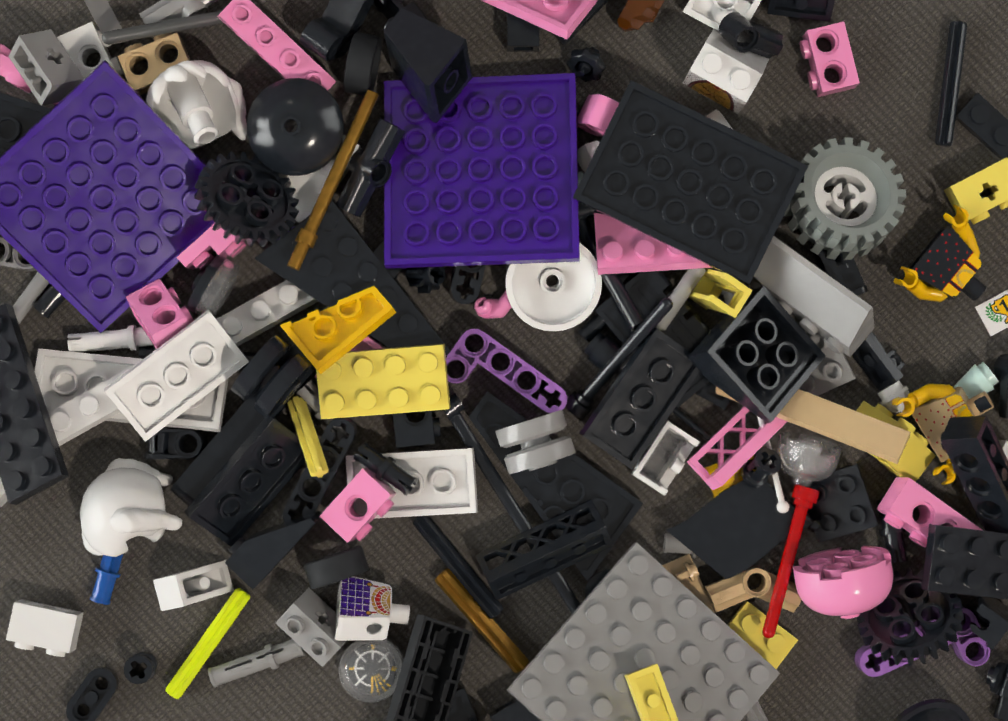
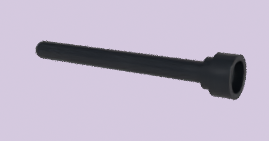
M662 299L583 390L579 389L577 392L571 393L567 398L566 408L574 416L583 419L591 411L592 403L594 402L593 397L672 309L673 302L671 299Z

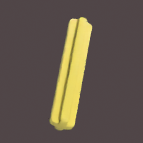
M298 395L293 396V399L288 401L287 406L309 473L312 477L322 478L324 474L328 473L329 468L308 405L302 397Z

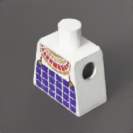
M355 576L341 580L337 594L335 640H384L387 638L390 623L408 624L410 605L392 603V587L388 584Z

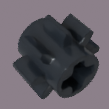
M407 268L406 279L409 287H417L419 294H430L431 290H439L440 284L445 279V268Z

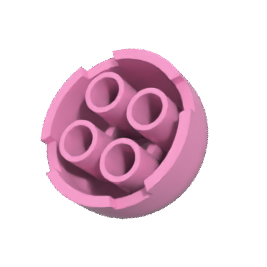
M862 546V552L854 549L842 551V548L839 547L819 551L798 560L799 566H792L799 597L806 606L820 614L840 616L843 619L858 617L860 613L869 611L881 604L891 591L893 568L889 550L877 546Z

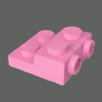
M213 224L185 249L177 259L186 268L191 270L199 268L201 270L214 259L212 255L214 251L225 258L228 255L234 258L247 246L244 243L246 239H242L238 245L236 244L235 236L232 234L226 239L223 238L225 230L222 228L216 231L212 230Z

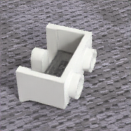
M666 421L631 474L665 496L668 492V486L676 474L680 473L685 465V460L692 449L698 446L700 441L671 422Z

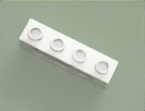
M93 22L57 37L76 67L80 70L84 79L105 60L120 76L124 74L118 58H112L107 47L112 44L108 45L102 41V33ZM92 53H100L99 64L95 67H87L86 61L88 56Z

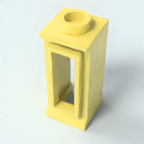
M704 268L707 271L688 298L706 310L711 309L736 318L753 290L728 273ZM722 290L735 294L728 305L718 299Z

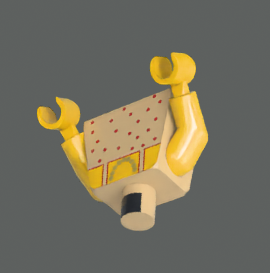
M926 384L909 393L907 398H894L892 405H899L903 402L905 406L904 410L896 414V416L909 417L912 415L940 462L946 461L947 465L934 468L933 476L938 475L944 470L947 473V478L941 485L952 483L956 478V474L947 452L941 446V434L945 431L948 421L952 417L979 416L994 408L988 394L983 391L969 399L962 387L953 388L949 384Z

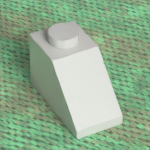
M226 560L153 580L161 611L184 607L234 591L228 566L225 564Z

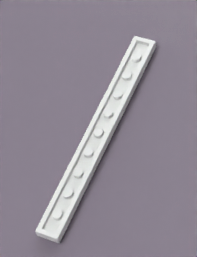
M285 280L216 320L238 347L317 303L318 300ZM136 364L48 412L59 446L121 412L104 392V389Z

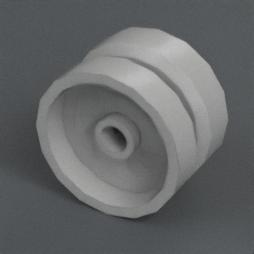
M562 410L495 431L500 447L508 448L520 444L522 448L507 454L504 458L509 474L527 469L533 471L557 463L558 459L576 453L571 437L563 436L551 440L549 434L564 430L567 426Z

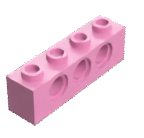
M232 0L217 16L283 79L301 78L310 80L321 85L327 91L335 84L336 80L252 1Z
M896 477L877 507V510L885 515L884 521L896 529H905L910 533L909 539L922 547L927 546L929 524L982 530L909 477ZM917 506L920 512L919 519L915 522L913 519V510Z

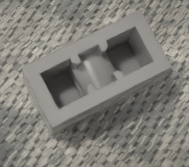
M51 29L19 35L8 56L41 106L60 102L84 80L80 70L76 67Z
M309 587L276 622L287 635L322 667L346 642L335 640L336 612Z

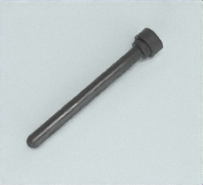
M222 10L106 31L102 34V41L105 44H114L221 24L223 22L217 16Z

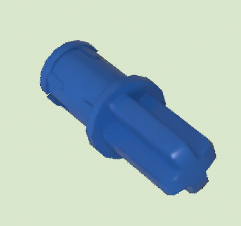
M123 554L117 557L103 555L100 567H97L95 570L98 574L92 595L90 596L91 601L110 605L116 579L121 576L118 571Z

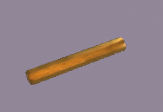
M443 570L435 578L438 586L514 673L521 672L529 663L527 657L499 625L487 616L451 570Z

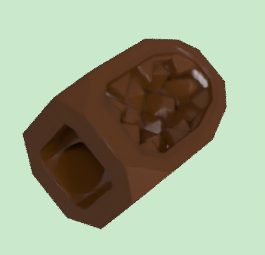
M628 0L618 18V27L627 32L639 30L642 25L653 22L665 0Z

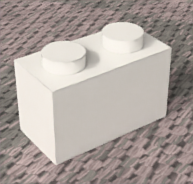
M20 599L13 604L6 640L15 642L14 647L34 650V646L46 648V654L65 657L66 653L76 650L84 612Z

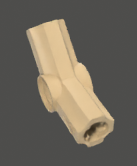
M752 565L734 577L723 578L704 587L712 608L716 613L753 597L770 603L777 575ZM753 573H759L761 584L756 589H749L747 585L749 576ZM789 581L782 608L794 613L800 605L801 598L798 595L795 583Z

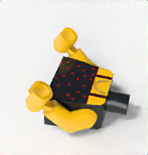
M956 204L954 205L956 208V215L954 217L948 213L943 215L944 220L952 224V227L949 225L942 227L909 268L901 266L900 269L905 272L903 280L894 278L893 282L895 284L905 287L920 300L942 302L945 299H954L962 291L973 301H976L987 288L973 276L982 266V262L979 259L980 250L974 232L968 223V212Z

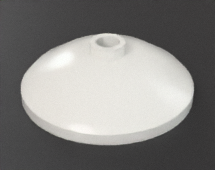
M580 243V262L509 264L505 287L511 307L524 322L544 331H563L580 324L593 312L601 295L602 277L598 275L595 257ZM550 275H555L558 278L554 286L546 284V279Z

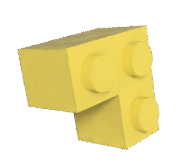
M863 401L856 410L857 412L910 432V438L898 464L875 455L872 456L897 477H909L916 482L936 456L927 447L929 444L928 440L915 432L916 428L905 419L900 417L898 421L892 418L893 414L878 403L873 407Z

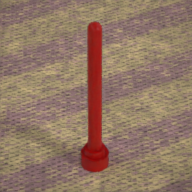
M794 485L791 497L794 498L793 505L796 506L762 630L763 636L766 638H772L775 635L808 509H812L813 504H817L820 491L805 486Z

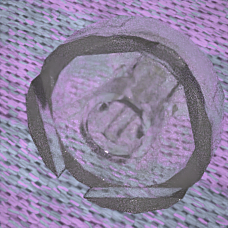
M780 432L776 453L781 459L780 468L784 473L793 477V483L801 486H811L812 481H823L834 473L840 460L841 445L834 447L833 441L801 433L798 439L790 438L791 432Z

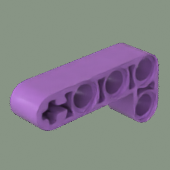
M479 329L467 330L446 357L447 366L454 360L461 361L465 366L464 375L458 379L451 378L447 373L448 382L452 384L464 382L479 364L547 413L563 410L567 404L566 392L559 385ZM479 335L483 339L484 346L479 352H470L466 348L465 342L469 336ZM503 353L509 357L510 365L506 370L497 371L492 367L491 360L495 354ZM522 372H530L535 376L536 383L532 389L524 390L518 386L517 378ZM542 380L548 384L543 388L546 392L552 394L554 391H557L560 394L558 396V400L561 402L559 406L552 405L548 408L545 405L547 399L539 394L537 400L531 396L539 389Z
M962 607L966 619L962 627L963 630L962 632H956L957 642H947L948 645H952L956 656L960 660L971 666H981L989 659L990 648L987 647L986 641L974 634L970 628L971 622L981 628L974 613ZM914 622L916 631L923 637L922 632L918 629L917 622ZM976 642L979 651L975 657L968 658L966 656V647L970 643ZM870 645L860 647L855 653L854 658L857 668L870 677L884 675L908 664L907 658H902L901 662L895 665L893 656L890 657V661L888 659L883 661L882 657H880L881 652L872 654L875 657H879L874 660L875 666L872 668L865 664L869 661L868 655L872 654Z

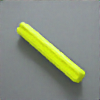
M241 588L234 590L166 687L165 691L170 696L179 699L250 600V595Z

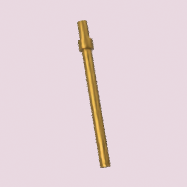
M367 90L304 229L300 228L295 239L297 245L287 264L292 269L300 270L309 248L313 249L318 238L316 232L379 97L377 93L371 90Z

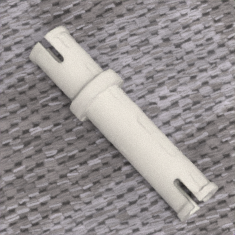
M129 325L127 329L107 330L102 333L97 331L68 334L67 337L68 350L80 353L130 348L133 351L138 350L139 347L153 345L142 327L136 328V325Z

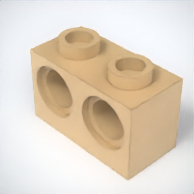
M177 32L174 34L157 35L153 38L154 42L142 46V43L130 45L124 49L123 54L117 56L128 84L139 95L147 93L152 82L167 68L183 61H191L184 42ZM168 49H177V59L172 63H165L163 61L164 53ZM141 60L147 61V71L142 75L134 74L135 64Z

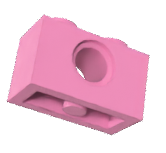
M362 468L319 516L347 543L354 541L356 538L361 541L373 528L369 523L377 514L383 517L394 505L391 499L396 495V492L384 481L378 480L375 477L376 474L368 468ZM357 498H361L367 503L368 509L364 516L358 515L354 510V502Z

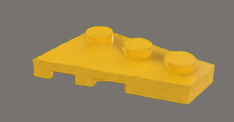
M372 286L338 300L337 304L320 312L318 309L307 313V317L293 323L288 321L280 326L321 375L393 316L396 311L377 288Z

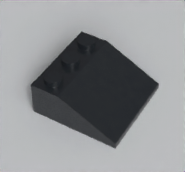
M761 286L752 289L753 291L736 318L725 314L688 358L708 381L766 423H771L826 355L766 287Z

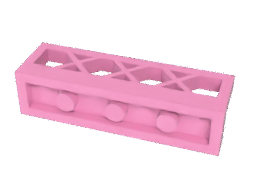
M743 406L687 463L712 490L723 486L788 421L775 417L771 423L765 422L758 429L746 428L745 415L750 410ZM739 421V428L733 427ZM727 432L739 433V447L736 450L724 449V435ZM746 433H752V434L746 439ZM718 442V449H711ZM706 453L718 454V468L711 475L698 462ZM724 454L730 455V456L724 461Z

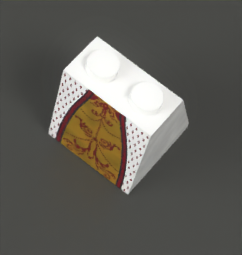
M713 29L683 84L738 114L747 103L763 75L769 58L752 52L742 53L737 51L721 36L719 31Z

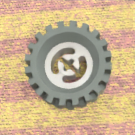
M844 137L838 145L836 138L829 139L824 146L820 143L813 147L811 152L807 153L801 161L808 168L784 217H793L788 223L791 232L799 229L801 234L797 240L802 245L807 241L813 243L814 245L810 251L817 255L822 249L828 251L826 258L833 260L840 253L843 254V260H852L857 253L859 257L867 255L872 248L874 250L893 230L899 222V217L904 212L905 205H901V203L906 198V189H898L904 182L901 173L893 175L892 171L897 165L892 159L886 163L881 159L885 153L878 147L874 152L867 150L869 142L861 140L857 146H854L853 138ZM836 185L831 193L825 192V187ZM853 211L859 214L857 218L847 219Z

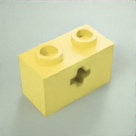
M1007 157L944 190L955 213L956 208L954 205L956 204L968 212V221L971 220L974 225L990 217L988 210L999 205L1001 210L1008 207ZM989 188L992 194L982 199L979 193Z

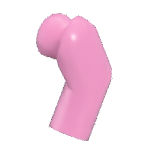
M506 291L499 299L480 297L474 303L477 315L484 319L503 318L512 308Z

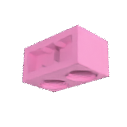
M844 21L805 32L802 36L803 40L800 41V50L803 59H808L811 71L807 72L808 82L811 90H816L817 97L854 89L860 84ZM818 38H825L831 43L830 52H822L818 49L816 45ZM831 68L836 70L839 75V81L837 83L828 82L824 76L825 69Z
M160 278L126 296L134 317L156 349L194 321L186 306L182 308L178 306L181 302L172 287L167 289Z

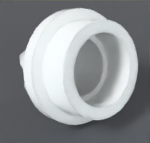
M898 380L877 393L882 400L879 403L891 412H902L905 407L904 403L892 405V400L896 397L907 398L909 388L907 385L903 387Z

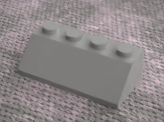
M773 236L749 288L752 290L765 286L790 315L801 321L799 324L806 332L811 335L819 334L826 339L825 344L837 354L843 352L851 357L874 329L873 307Z

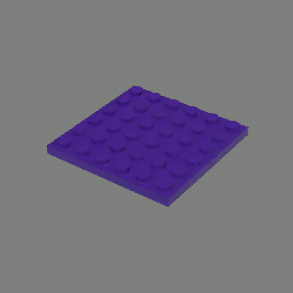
M105 60L0 157V235L102 333L130 307L126 296L159 278L161 279L179 262L177 257L215 223L213 220H203L207 211L198 210L197 207L200 200L194 198L198 190L194 186L203 167H206V164Z
M575 73L472 77L437 123L430 120L401 80L384 81V120L405 131L389 162L392 167L391 176L387 183L384 184V265L386 268L580 262L579 201L573 199L578 188Z

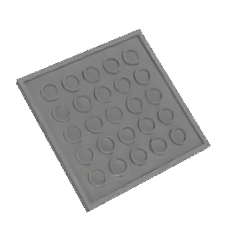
M636 542L632 544L515 679L507 691L540 721H641L625 675L652 664H658L678 721H741L779 676L780 672Z

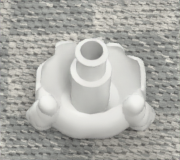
M203 60L180 62L162 72L149 87L146 103L190 149H196L208 144L231 130L240 140L248 139L245 118L246 102L240 83L228 77L215 64Z
M118 458L112 461L106 471L93 480L83 496L80 507L81 535L85 549L94 555L117 557L128 551L126 541L133 537L143 536L151 539L152 542H156L163 536L165 529L172 531L180 529L182 519L166 512L162 490L163 486H168L173 482V477L134 459Z

